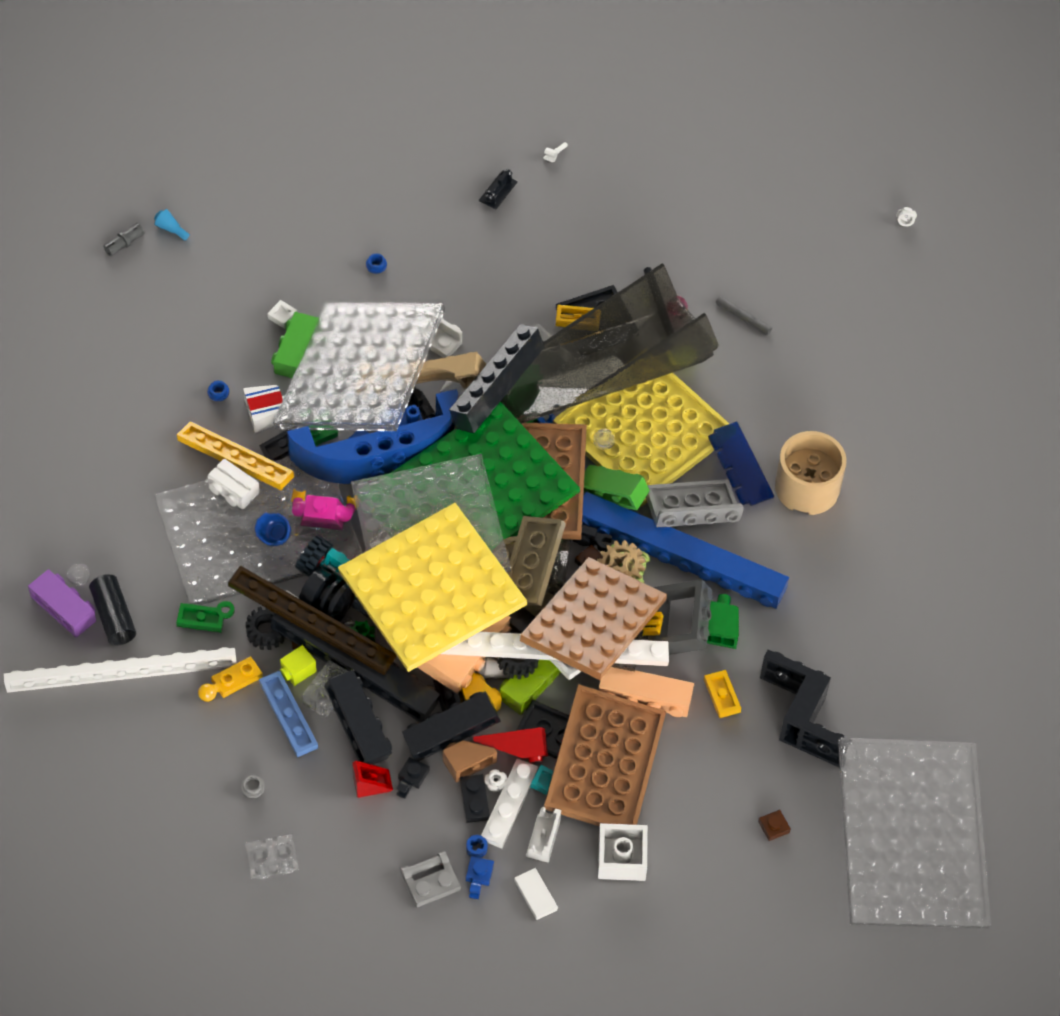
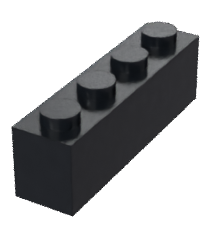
M354 670L328 679L324 688L358 761L374 765L387 760L392 754V745L382 732L380 719L375 717L373 713L371 699L365 695L362 689L363 683L358 675L356 676Z
M487 692L474 693L469 697L470 699L462 703L456 702L450 705L449 709L444 712L433 713L428 716L427 720L421 723L415 722L410 724L402 733L412 756L417 761H421L445 749L451 743H458L501 722Z

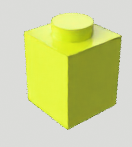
M303 645L280 659L281 669L279 671L286 681L289 680L294 686L317 672L316 660Z

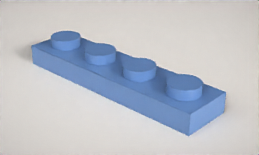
M277 671L259 679V684L296 756L300 757L318 749V743L281 672Z

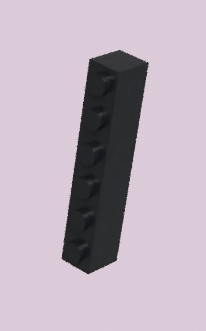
M520 324L449 409L456 429L475 433L545 348L537 327Z

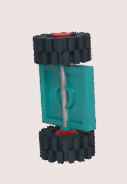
M316 535L300 555L295 568L310 577L316 569L322 567L334 574L336 580L340 578L344 580L338 567L350 561V559L344 553L332 548L333 544L320 535ZM354 596L353 608L368 618V613L357 597Z

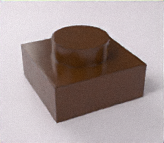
M590 545L575 557V563L581 566L588 557L597 561V559H603V556L595 547Z
M780 809L760 817L758 821L768 841L786 835L791 830Z

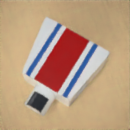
M277 385L243 388L244 401L255 433L285 422L287 420L286 409L297 406L294 393L282 396Z

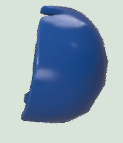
M279 513L262 514L257 519L254 528L259 540L265 545L272 547L286 543L291 534L289 521Z

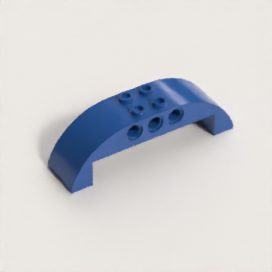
M453 389L436 394V417L318 447L315 446L309 426L287 431L290 460L305 473L330 483L356 484L380 480L455 429L449 409L458 400V391Z

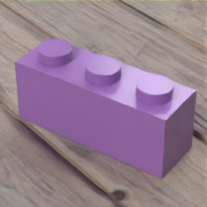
M48 569L28 585L31 598L75 638L96 622L95 607L89 601L85 602L82 600L78 591L73 587L69 588L58 573L54 574Z

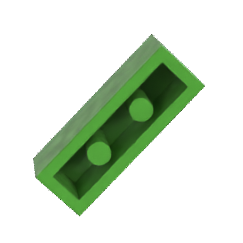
M294 312L292 319H288L285 336L282 335L279 340V350L274 352L271 364L274 365V374L299 380L320 331L318 317Z
M590 464L585 470L584 495L588 492L624 508L638 510L650 492L644 477L639 474H630L621 470H612Z

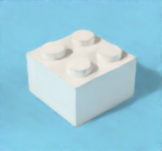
M600 823L598 879L646 880L648 825Z

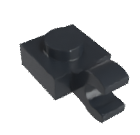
M582 525L581 540H573V542L581 546L592 545L594 547L596 545L599 551L607 552V545H604L603 542L611 543L612 536L597 533L596 528Z
M409 757L398 774V779L401 781L397 786V796L405 799L412 786L419 789L430 771V766Z

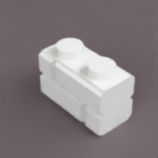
M223 459L208 474L209 489L216 495L219 493L223 495L226 501L233 507L237 505L244 509L260 492L258 481L226 459Z

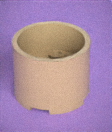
M817 431L800 432L785 442L781 449L775 480V491L783 505L792 511L795 509L801 512H808L809 515H815L829 510L837 502L847 460L845 451L840 443L833 437Z

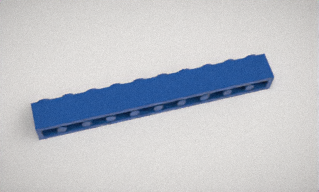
M586 492L583 496L582 525L596 528L597 533L611 535L612 540L617 541L620 545H622L624 540L629 545L634 543L637 547L636 549L644 551L662 563H669L684 572L693 573L705 581H711L719 584L724 589L733 590L745 598L759 601L766 607L777 609L787 589L788 576L672 527H656L653 519Z

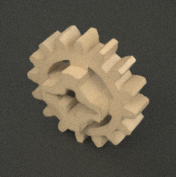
M626 540L622 542V545L617 541L614 542V547L607 545L608 551L600 552L603 559H597L598 562L634 579H642L639 572L646 569L641 565L646 562L645 558L641 556L643 554L642 551L636 549L637 547L634 543L629 545Z

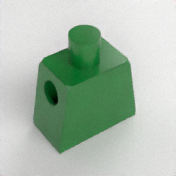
M719 594L717 602L711 601V619L708 626L710 636H708L707 644L736 649L739 637V607L730 605L731 597L727 594Z

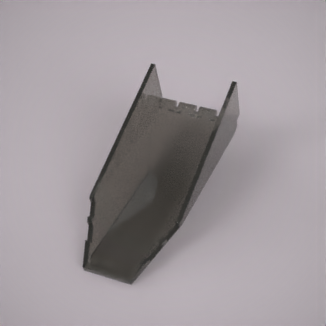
M662 263L543 342L545 348L500 402L523 424L700 364L714 355L713 351L718 348L719 344L707 315L703 313L695 318L680 299L677 298L665 265Z

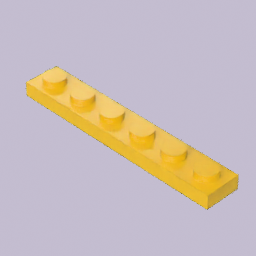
M189 422L177 434L179 442L219 461L226 459L246 474L279 490H282L294 478L293 470L193 422Z

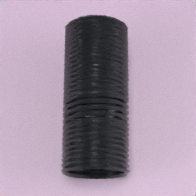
M111 574L98 576L91 581L89 589L108 642L111 645L126 644L133 640L137 633L117 577Z

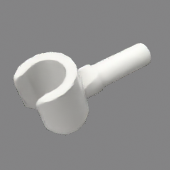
M564 142L554 150L547 147L544 151L546 155L543 159L555 162L559 152L566 148L568 144Z

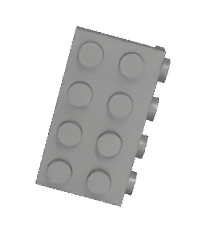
M729 480L648 485L650 492L646 499L656 527L740 521L744 510L742 504H737Z

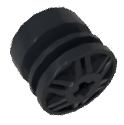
M320 567L307 579L298 599L341 622L351 607L355 594L345 580L342 578L336 580L334 574Z

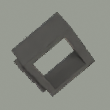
M703 579L653 587L666 593L667 598L657 611L662 612L664 615L660 635H648V640L668 641L669 655L706 649L708 636H710L708 626L711 619L712 589ZM694 597L691 633L667 637L671 601Z

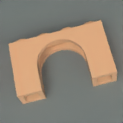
M507 616L481 632L509 633L511 627H509L511 617ZM439 654L417 668L458 694L462 687L465 689L468 687L473 678L472 674L482 669L486 657Z

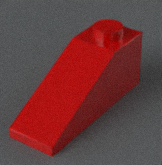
M542 727L473 737L474 742L523 759H528L529 763L543 761L542 757L548 756L545 728Z

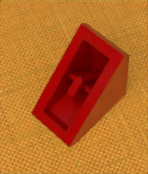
M356 760L352 762L357 798L387 793L393 790L389 769Z

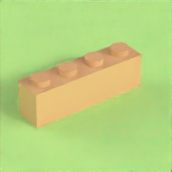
M611 667L600 680L598 690L666 711V713L674 717H687L694 683L627 668Z

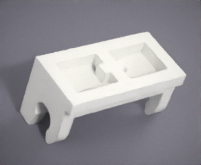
M545 807L540 809L526 857L549 863L561 821V810L554 809L553 814L546 812Z

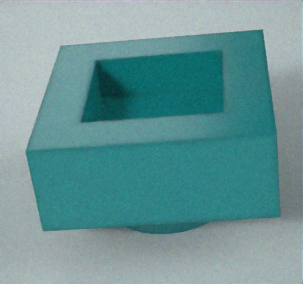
M540 765L530 787L547 795L553 770Z

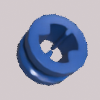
M473 835L467 840L466 851L470 857L483 858L486 855L488 844L483 836ZM481 844V849L473 850V845Z

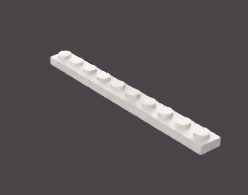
M480 631L441 653L446 655L557 660L521 642V634ZM633 640L615 663L668 666V641Z
M222 647L211 651L177 652L166 656L152 655L148 658H128L121 661L106 660L103 663H82L77 666L61 665L57 668H36L32 671L23 672L16 670L4 674V683L8 693L222 669L237 664L235 648Z

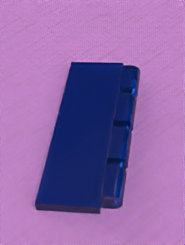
M736 421L714 429V433L708 436L714 451L722 448L716 455L723 469L732 468L726 471V475L733 488L741 486V488L735 491L742 505L749 503L750 506L774 498V494L738 422Z

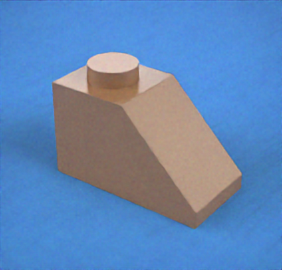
M462 740L458 743L449 744L443 750V762L457 783L460 781V777L471 776L497 763V751L492 747Z

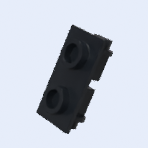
M510 169L502 170L481 196L479 202L497 210L518 183V181L512 179V171Z
M416 387L410 388L408 390V397L403 398L407 407L412 405L419 407L423 420L436 417V413L424 393L420 389H416Z

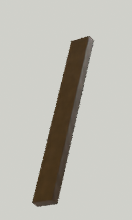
M239 566L228 581V587L384 676L397 657L392 651L242 566Z

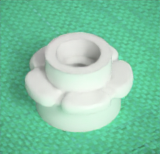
M904 207L902 210H898L896 216L900 225L908 227L914 223L917 214L911 208Z
M497 769L491 770L484 778L488 789L493 792L501 791L507 781V775Z

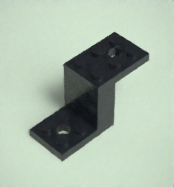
M767 650L763 659L760 679L796 694L783 720L779 741L843 769L852 740H849L843 734L827 730L821 724H814L826 699L831 677L822 671L813 670L805 666L800 661L786 658L779 652Z

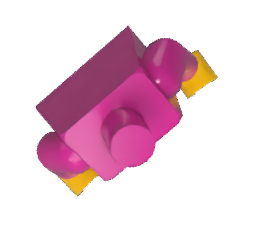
M293 489L291 502H293L292 513L296 517H301V526L343 530L344 522H348L355 510L360 509L358 498L351 497V495L346 496V506H343L337 498L306 495L305 490L300 492Z

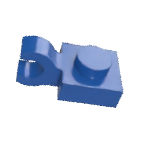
M471 856L466 875V882H471L469 898L479 900L482 885L489 886L494 861Z

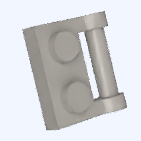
M444 850L438 852L435 857L410 867L406 865L400 868L402 877L416 907L461 890V885ZM441 865L443 870L415 881L412 878L413 875Z

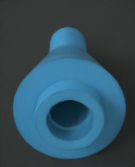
M168 209L160 210L155 215V226L177 234L184 241L189 238L190 234L180 227Z

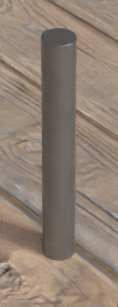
M721 296L717 298L716 304L766 335H769L772 331L770 326Z

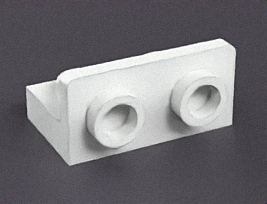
M428 311L426 313V321L413 334V340L439 356L446 358L451 356L462 344V331L458 326L451 325L445 321L440 315Z

